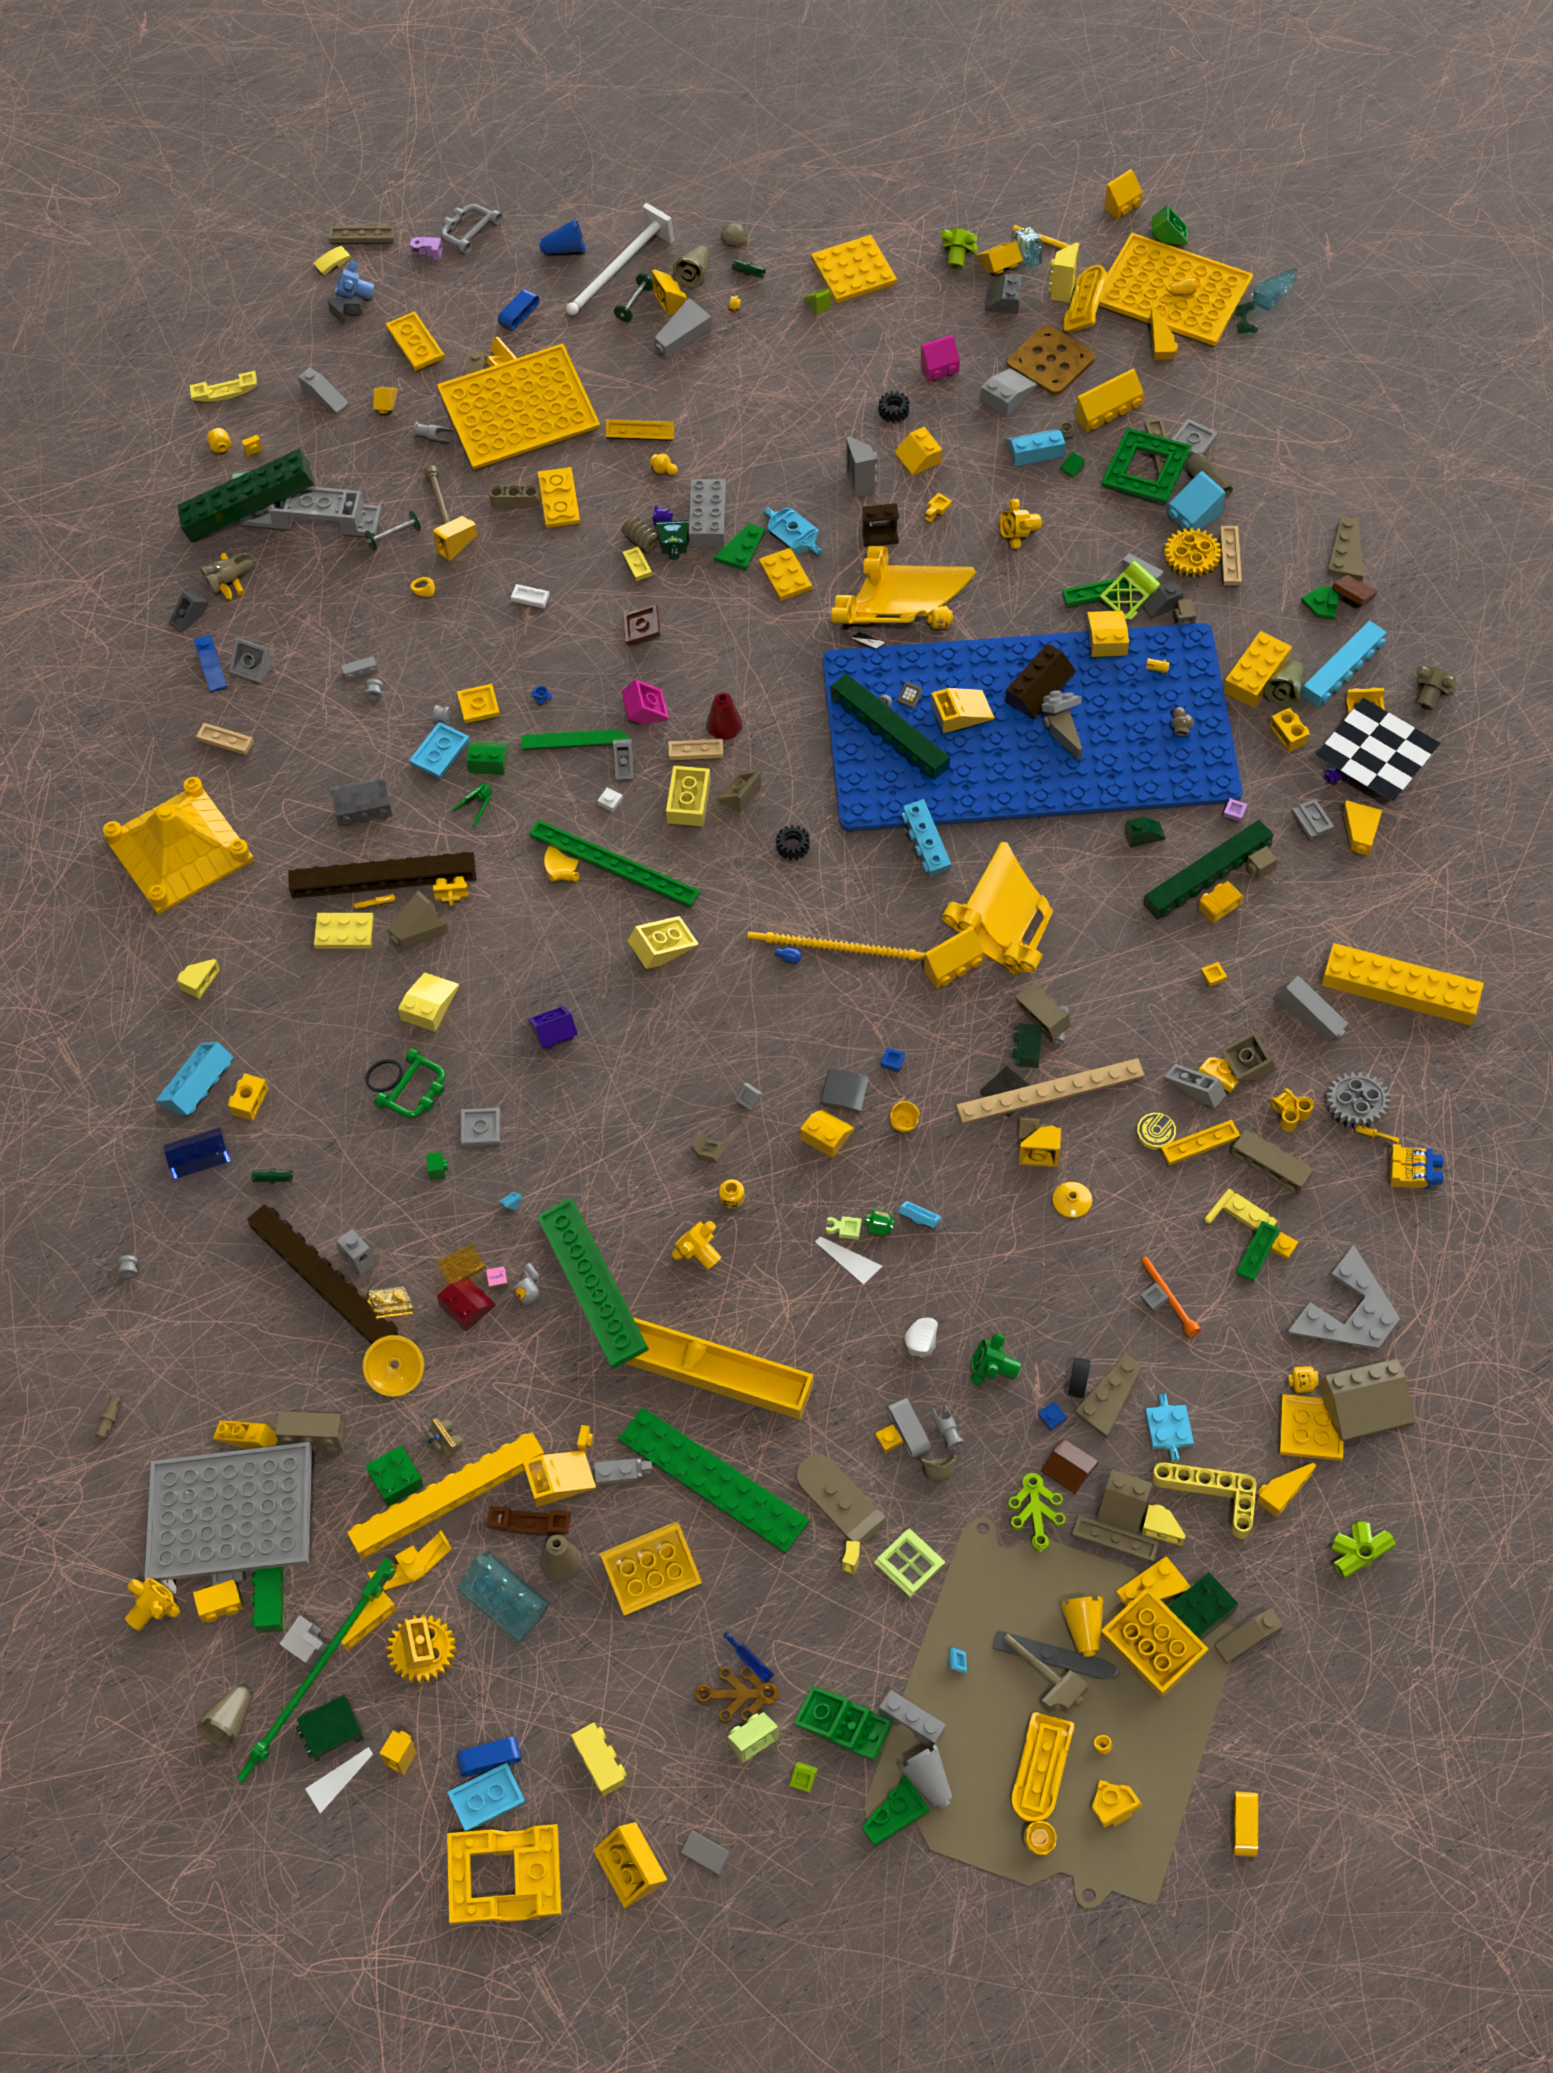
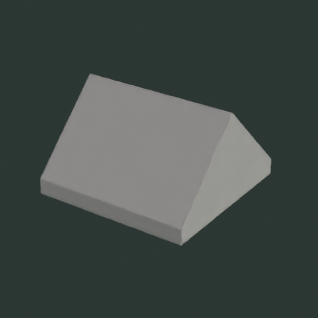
M236 638L229 672L261 683L273 665L269 648Z

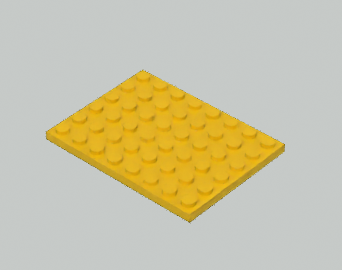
M1131 233L1107 274L1098 306L1151 324V309L1156 307L1172 332L1216 346L1253 280L1254 274ZM1187 278H1195L1197 292H1193V294H1173L1172 284Z
M563 343L437 384L439 394L473 470L600 428L598 418Z

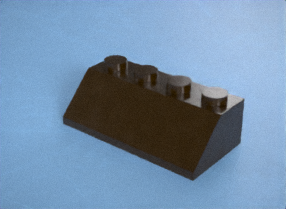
M1047 643L1007 687L1005 703L1035 720L1043 711V697L1050 695L1052 691H1060L1076 674V670L1063 651Z

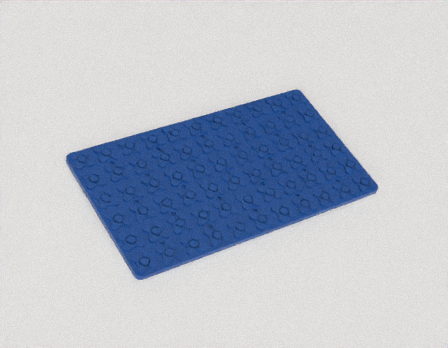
M1206 623L1127 628L1129 637L1127 656L1091 657L1089 631L826 651L823 654V669L841 828L846 831L908 827L901 818L903 806L922 799L925 800L935 825L1228 803L1230 798L1239 801L1242 797V785L1211 626ZM1047 643L1063 651L1076 670V674L1060 691L1061 693H1073V695L1081 696L1082 703L1069 708L1082 746L1081 760H1077L1050 735L1049 729L1045 728L1044 725L1046 712L1042 711L1034 720L1005 703L1007 687ZM1148 658L1170 662L1168 673L1162 674L1159 671L1146 670ZM847 673L875 697L879 698L881 695H889L892 698V705L889 708L949 755L950 768L935 780L930 776H926L918 766L911 764L908 758L900 755L881 736L873 733L865 723H861L855 715L847 712L839 702H835L831 697V685ZM906 682L922 688V696L914 708L897 702ZM947 688L982 690L993 713L994 720L943 734L931 707V694ZM1177 707H1182L1186 715L1189 714L1193 718L1194 725L1189 730L1188 736H1177L1174 734L1175 730L1171 726V721L1174 719L1172 717L1173 711Z

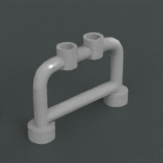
M469 204L463 209L457 207L453 211L454 217L452 219L446 217L443 220L444 227L441 229V236L444 240L459 247L460 252L468 254L472 248V243L469 240L489 221L499 225L503 214L497 210L491 212L477 204ZM477 211L485 215L461 240L447 234L449 230L455 229L456 223L466 218L468 212Z

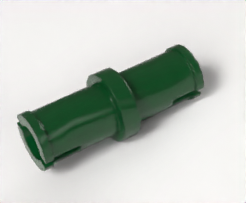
M737 259L733 261L736 263H732L733 270L744 272L748 276L753 275L761 279L764 278L762 273H766L765 268L755 266L751 262L745 263Z
M275 1168L252 1170L251 1178L252 1182H269L270 1184H275V1182H292L293 1171L275 1170Z

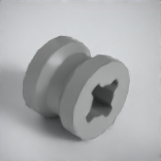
M378 679L367 680L365 682V698L371 701L380 700L382 698L381 690L383 689V683Z
M435 705L432 716L433 723L443 722V724L448 725L451 718V707L441 708L440 705Z
M130 1255L119 1257L117 1275L122 1278L136 1277L138 1259Z

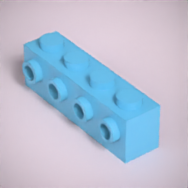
M922 799L903 806L901 818L903 823L909 827L908 835L910 840H914L916 844L914 846L915 852L918 857L921 856L923 861L921 865L924 873L927 872L929 878L950 871L951 862L925 800Z

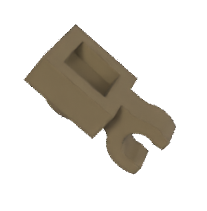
M1020 1117L1018 1138L1026 1139L1040 1127L1053 1125H1039L1040 1119Z

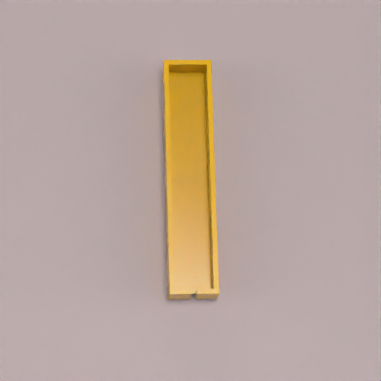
M634 1318L649 1350L624 1364L801 1420L814 1385L813 1374ZM695 1339L705 1344L707 1348L705 1350L706 1354L691 1371L683 1367L682 1363L688 1343Z

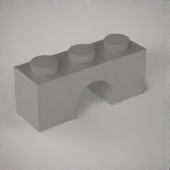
M890 1690L879 1707L880 1716L892 1720L895 1726L901 1724L915 1734L917 1740L930 1748L935 1744L937 1746L946 1731L945 1723Z

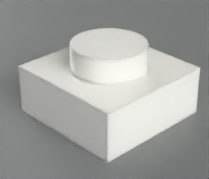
M606 788L597 800L599 806L614 812L622 801L623 796Z

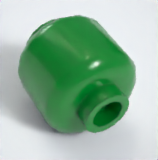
M875 1209L871 1214L866 1215L864 1225L867 1226L869 1234L884 1238L887 1234H891L895 1220L892 1219L890 1213Z

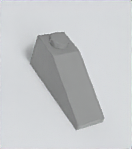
M311 367L298 377L301 391L338 415L349 405L348 401L320 373Z
M1175 1064L1164 1076L1165 1080L1199 1103L1212 1108H1216L1226 1096L1220 1079Z

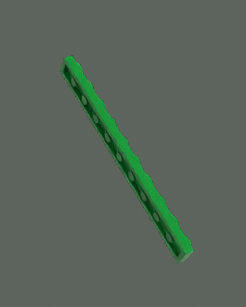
M538 820L529 832L530 838L689 908H692L700 895V890L541 820Z

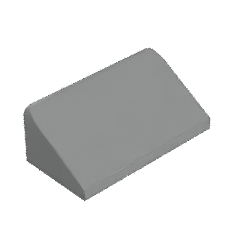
M693 1830L681 1851L683 1855L718 1875L730 1857L729 1851Z

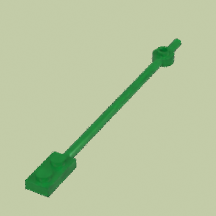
M388 1558L384 1559L361 1592L362 1598L264 1739L254 1746L250 1752L248 1762L236 1777L242 1783H244L256 1764L264 1763L270 1755L269 1745L366 1605L369 1601L373 1602L375 1598H379L387 1580L390 1581L394 1577L397 1566L393 1561Z

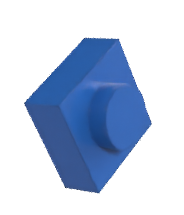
M887 1048L881 1062V1067L900 1072L905 1059V1053Z
M1055 1401L1038 1412V1417L1050 1431L1067 1420V1416Z

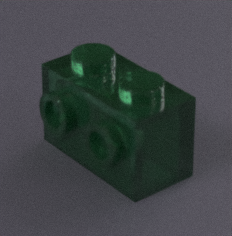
M1019 1024V1030H1015L1014 1042H1018L1017 1047H1013L1012 1058L1016 1059L1015 1066L1039 1068L1043 1025Z

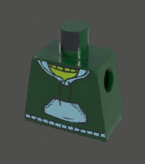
M689 520L656 522L662 554H669V558L672 560L679 559L681 553L687 552Z

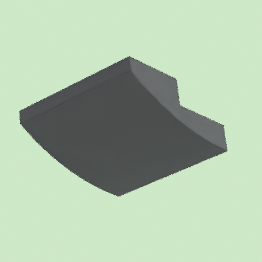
M829 1069L820 1104L836 1110L841 1107L859 1114L862 1109L869 1078L848 1071Z

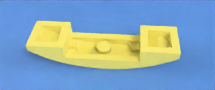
M256 372L239 374V379L211 386H208L206 382L190 385L191 399L194 401L212 402L243 395L258 386Z

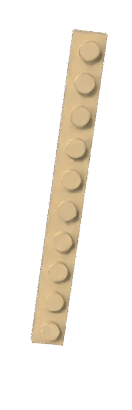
M1137 1058L956 1105V1110L961 1125L1139 1080L1145 1075Z

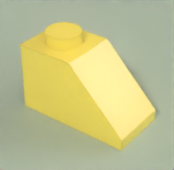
M212 959L187 966L177 979L180 990L200 999L220 971L217 960Z
M1149 1505L1141 1535L1183 1546L1185 1534L1170 1510L1165 1509L1161 1505Z

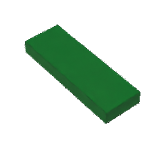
M1261 1221L1236 1271V1275L1254 1283L1280 1232L1279 1228Z

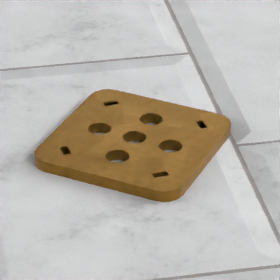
M1044 325L1009 356L1007 366L1034 381L1040 388L1050 394L1058 395L1094 362L1095 354L1092 350L1052 326ZM1063 348L1065 351L1059 352L1057 349ZM1041 350L1042 353L1036 354L1033 351ZM1054 358L1055 361L1049 362L1047 359ZM1067 366L1068 369L1062 370L1060 367ZM1037 368H1044L1045 371L1039 372V371H1037L1036 369H1037Z

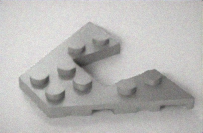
M1353 1245L1330 1277L1363 1298V1301L1345 1325L1310 1302L1289 1329L1287 1335L1291 1336V1334L1309 1337L1311 1340L1320 1339L1323 1342L1334 1344L1339 1342L1350 1344L1351 1347H1365L1368 1350L1378 1351L1393 1331L1400 1317Z

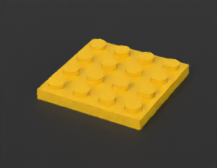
M872 235L811 254L814 265L827 288L830 289L836 303L897 284L896 276Z

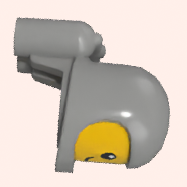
M530 1263L525 1265L521 1271L523 1273V1280L510 1289V1292L516 1294L524 1305L534 1303L539 1297V1289L536 1286L539 1274Z

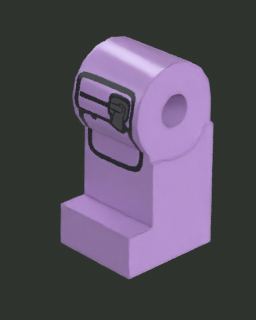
M415 237L410 241L412 254L415 257L432 256L433 260H440L443 250L441 238Z

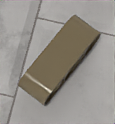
M493 485L489 488L490 504L494 508H534L540 503L538 488L535 485Z

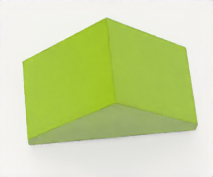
M830 289L817 290L804 296V300L816 315L831 308Z

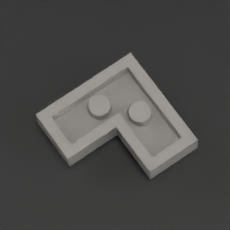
M1052 691L1050 695L1043 697L1044 704H1042V710L1050 713L1063 711L1081 704V696L1073 695V693Z

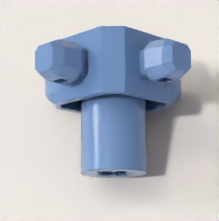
M350 260L347 265L348 270L344 268L341 270L335 293L339 294L337 298L346 299L348 297L352 299L353 295L370 300L374 284L359 279V274L355 273V270L357 271L358 262Z

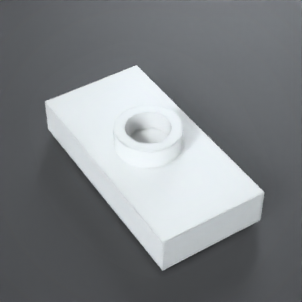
M516 584L511 595V602L544 609L550 593L549 591Z

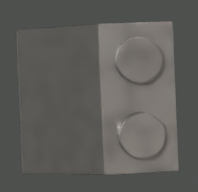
M1004 274L989 283L985 311L1018 314L1022 275Z

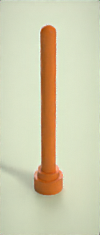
M1142 1257L1141 1263L1154 1282H1157L1170 1298L1168 1302L1184 1324L1183 1331L1186 1336L1192 1338L1199 1334L1201 1331L1199 1324L1189 1319L1147 1257Z

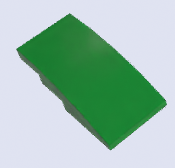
M812 1686L793 1724L835 1746L875 1762L894 1723L890 1719L872 1713L870 1709L852 1703L848 1698Z

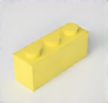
M593 1722L571 1735L572 1741L602 1797L626 1785L624 1777L627 1774L621 1764H616L614 1760L617 1757L611 1745L607 1747L604 1741L607 1737L601 1727L597 1728Z

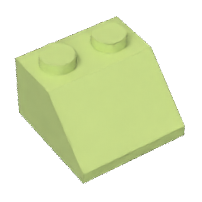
M764 1712L760 1715L755 1714L747 1720V1724L742 1727H735L729 1732L730 1735L727 1736L729 1745L742 1764L778 1740V1727Z

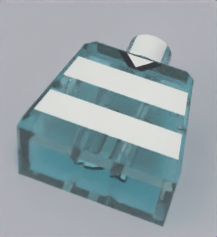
M1031 227L1016 230L1014 233L1015 241H1017L1025 266L1029 268L1041 264V236Z

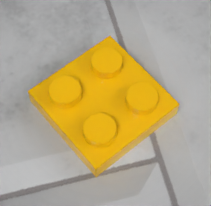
M492 684L457 691L465 724L500 716Z

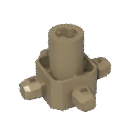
M1419 666L1416 673L1418 676L1416 681L1423 687L1417 700V704L1421 707L1433 710L1440 694L1453 695L1455 693L1457 681L1454 676L1445 670L1431 666Z

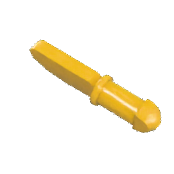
M220 582V590L227 599L231 600L232 592L227 584Z
M389 894L355 903L353 906L355 909L375 904L379 906L380 904L395 901L396 897L394 894Z
M1361 1125L1355 1128L1357 1133L1371 1136L1372 1138L1379 1137L1399 1143L1400 1140L1397 1137L1376 1132L1377 1129L1363 1128Z

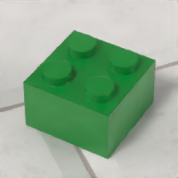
M402 1445L365 1465L387 1508L424 1488L420 1475Z

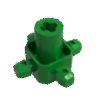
M996 1333L991 1341L983 1339L979 1343L971 1359L973 1370L971 1382L979 1386L985 1378L993 1380L997 1374L1011 1380L1017 1377L1021 1362L1006 1356L1003 1349L1004 1335Z

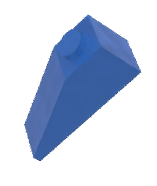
M211 635L194 639L210 693L226 689L227 685Z

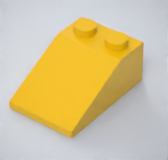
M1123 611L1087 612L1091 657L1127 656L1129 637Z

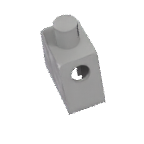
M353 1229L337 1240L338 1252L360 1276L377 1265L370 1248Z

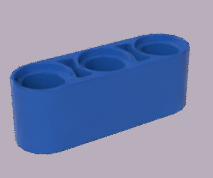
M526 289L521 290L501 311L498 316V323L511 330H515L537 307L540 299L539 296Z
M516 1737L501 1739L456 1753L461 1777L487 1772L506 1762L509 1766L522 1760Z

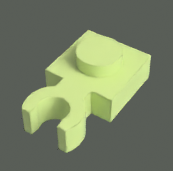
M842 1216L841 1221H837V1219L829 1217L827 1218V1224H833L834 1227H826V1233L835 1234L839 1232V1238L859 1240L862 1219Z

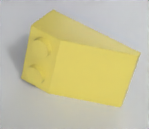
M680 916L635 926L627 940L646 969L661 966L699 945Z
M424 972L405 994L398 1008L401 1020L436 1032L459 984Z

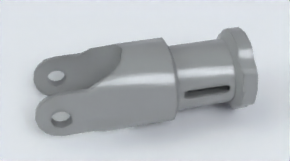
M416 422L413 428V436L427 437L429 440L451 443L449 440L439 438L438 434L441 431L453 432V430L447 427L432 424L428 426Z
M946 1405L943 1406L947 1419L938 1417L932 1408V1418L940 1435L945 1438L948 1444L947 1449L955 1451L961 1448L965 1441L960 1438L957 1432L958 1427Z

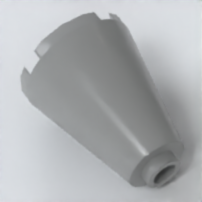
M935 1744L932 1746V1752L926 1749L907 1760L906 1767L903 1764H900L898 1767L933 1808L938 1806L940 1810L950 1804L949 1799L952 1798L938 1747Z

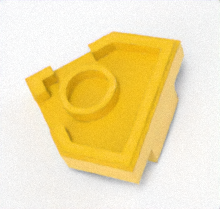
M1208 1058L1198 1071L1220 1079L1223 1088L1230 1093L1240 1082L1226 1059Z
M1099 1780L1092 1811L1103 1828L1111 1824L1113 1827L1133 1817L1132 1812L1142 1807L1141 1802L1130 1786H1118Z

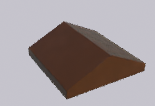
M1063 1439L1053 1450L1041 1472L1076 1494L1099 1461L1066 1439Z

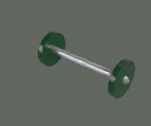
M643 273L637 275L636 283L639 288L626 307L617 305L614 309V314L619 320L623 322L631 321L633 315L629 308L642 289L647 291L653 289V280L650 276Z
M410 511V521L374 537L369 530L365 531L367 543H369L372 550H376V540L413 524L417 531L421 530L416 514Z

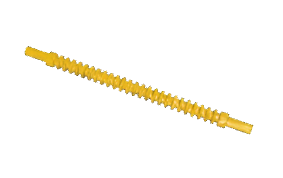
M748 932L747 939L766 941L767 944L775 942L776 945L778 943L783 945L785 943L786 946L788 944H791V946L796 945L797 947L802 945V948L804 946H807V948L811 946L813 949L818 947V950L820 948H823V950L828 948L829 951L834 949V952L836 950H839V952L844 950L845 953L847 951H850V953L855 952V954L860 952L861 955L863 953H866V955L871 954V956L876 954L877 957L879 955H882V957L886 955L887 958L892 956L893 959L895 957L900 959L902 957L903 960L908 958L909 961L925 959V953L916 952L915 949L907 951L906 948L904 950L899 948V950H896V947L894 949H891L890 946L888 948H885V946L880 948V945L877 947L872 945L870 947L869 944L864 946L863 943L861 945L859 943L854 945L853 942L851 944H848L847 941L845 943L843 941L838 943L837 940L832 942L831 939L829 941L826 939L822 941L821 938L816 940L815 937L813 939L810 937L806 939L805 936L803 938H800V936L796 938L794 935L789 937V934L787 936H784V934L780 936L778 933L774 935L773 932H767V934Z

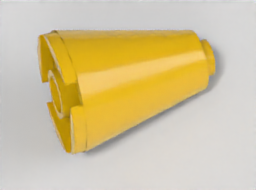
M1097 1596L1098 1601H1093L1092 1597H1082L1068 1600L1067 1605L1064 1601L1060 1603L1077 1651L1080 1654L1083 1653V1657L1096 1656V1652L1100 1651L1103 1597Z

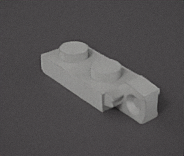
M636 1458L594 1463L596 1485L638 1481L639 1478H642V1474L653 1473L651 1461H641V1459Z

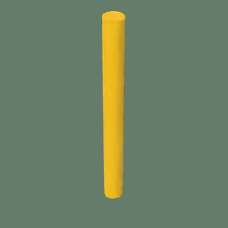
M1016 225L1013 227V232L1032 239L1033 233L1036 240L1054 247L1064 249L1070 246Z

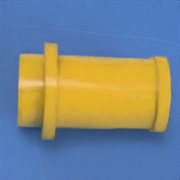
M1148 658L1146 670L1159 671L1162 674L1168 673L1170 662Z

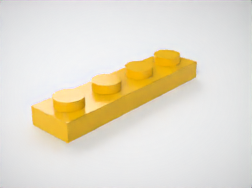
M606 419V437L674 439V422Z
M1229 1120L1163 1145L1160 1151L1168 1166L1234 1142L1240 1138V1134L1233 1121Z

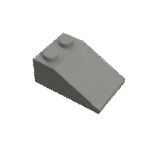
M1010 368L992 376L981 387L980 401L1008 416L1038 384Z

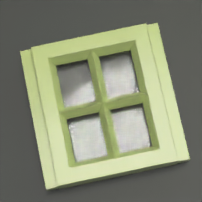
M910 1528L874 1562L910 1598L946 1563Z

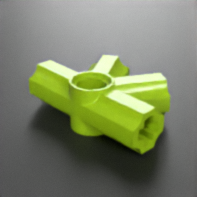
M1363 1521L1352 1524L1353 1539L1338 1533L1334 1540L1331 1551L1343 1555L1342 1558L1333 1564L1336 1572L1340 1577L1346 1579L1358 1570L1371 1566L1374 1560L1396 1547L1393 1536L1384 1530L1372 1538L1370 1523ZM1366 1552L1370 1556L1364 1557L1360 1553Z

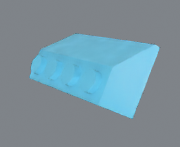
M219 1042L200 1043L155 1101L179 1116L192 1114L196 1110V1104L207 1096V1090L218 1082V1076L222 1071L229 1068L233 1056Z

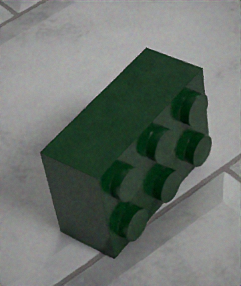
M1208 1572L1171 1603L1168 1608L1202 1641L1236 1612L1239 1603Z

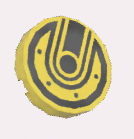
M1162 1113L1147 1114L1138 1123V1139L1149 1149H1160L1161 1146L1174 1141L1176 1126L1167 1115Z

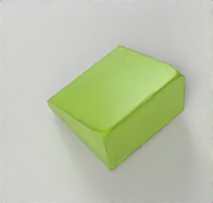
M797 1762L789 1786L810 1793L818 1768Z

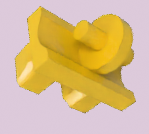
M462 876L455 877L454 884H447L446 879L438 878L436 879V885H433L435 900L449 902L450 907L454 906V901H460L461 898L469 897L467 883H465Z

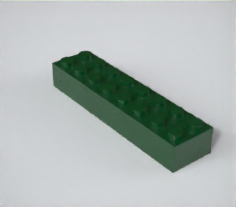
M299 448L177 505L182 531L192 542L313 486L314 482L308 459Z

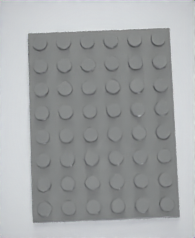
M304 1442L151 1461L144 1580L152 1578L155 1581L309 1564L312 1444Z

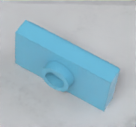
M908 1201L903 1203L898 1213L911 1218L913 1222L925 1224L932 1228H935L942 1218Z

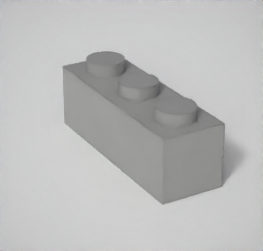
M373 656L341 666L346 681L378 671Z

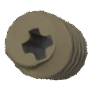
M638 517L627 520L621 527V532L630 538L631 541L635 542L636 545L640 546L646 553H650L655 548L659 534L654 533L653 529H649L648 525H644V522L640 521Z

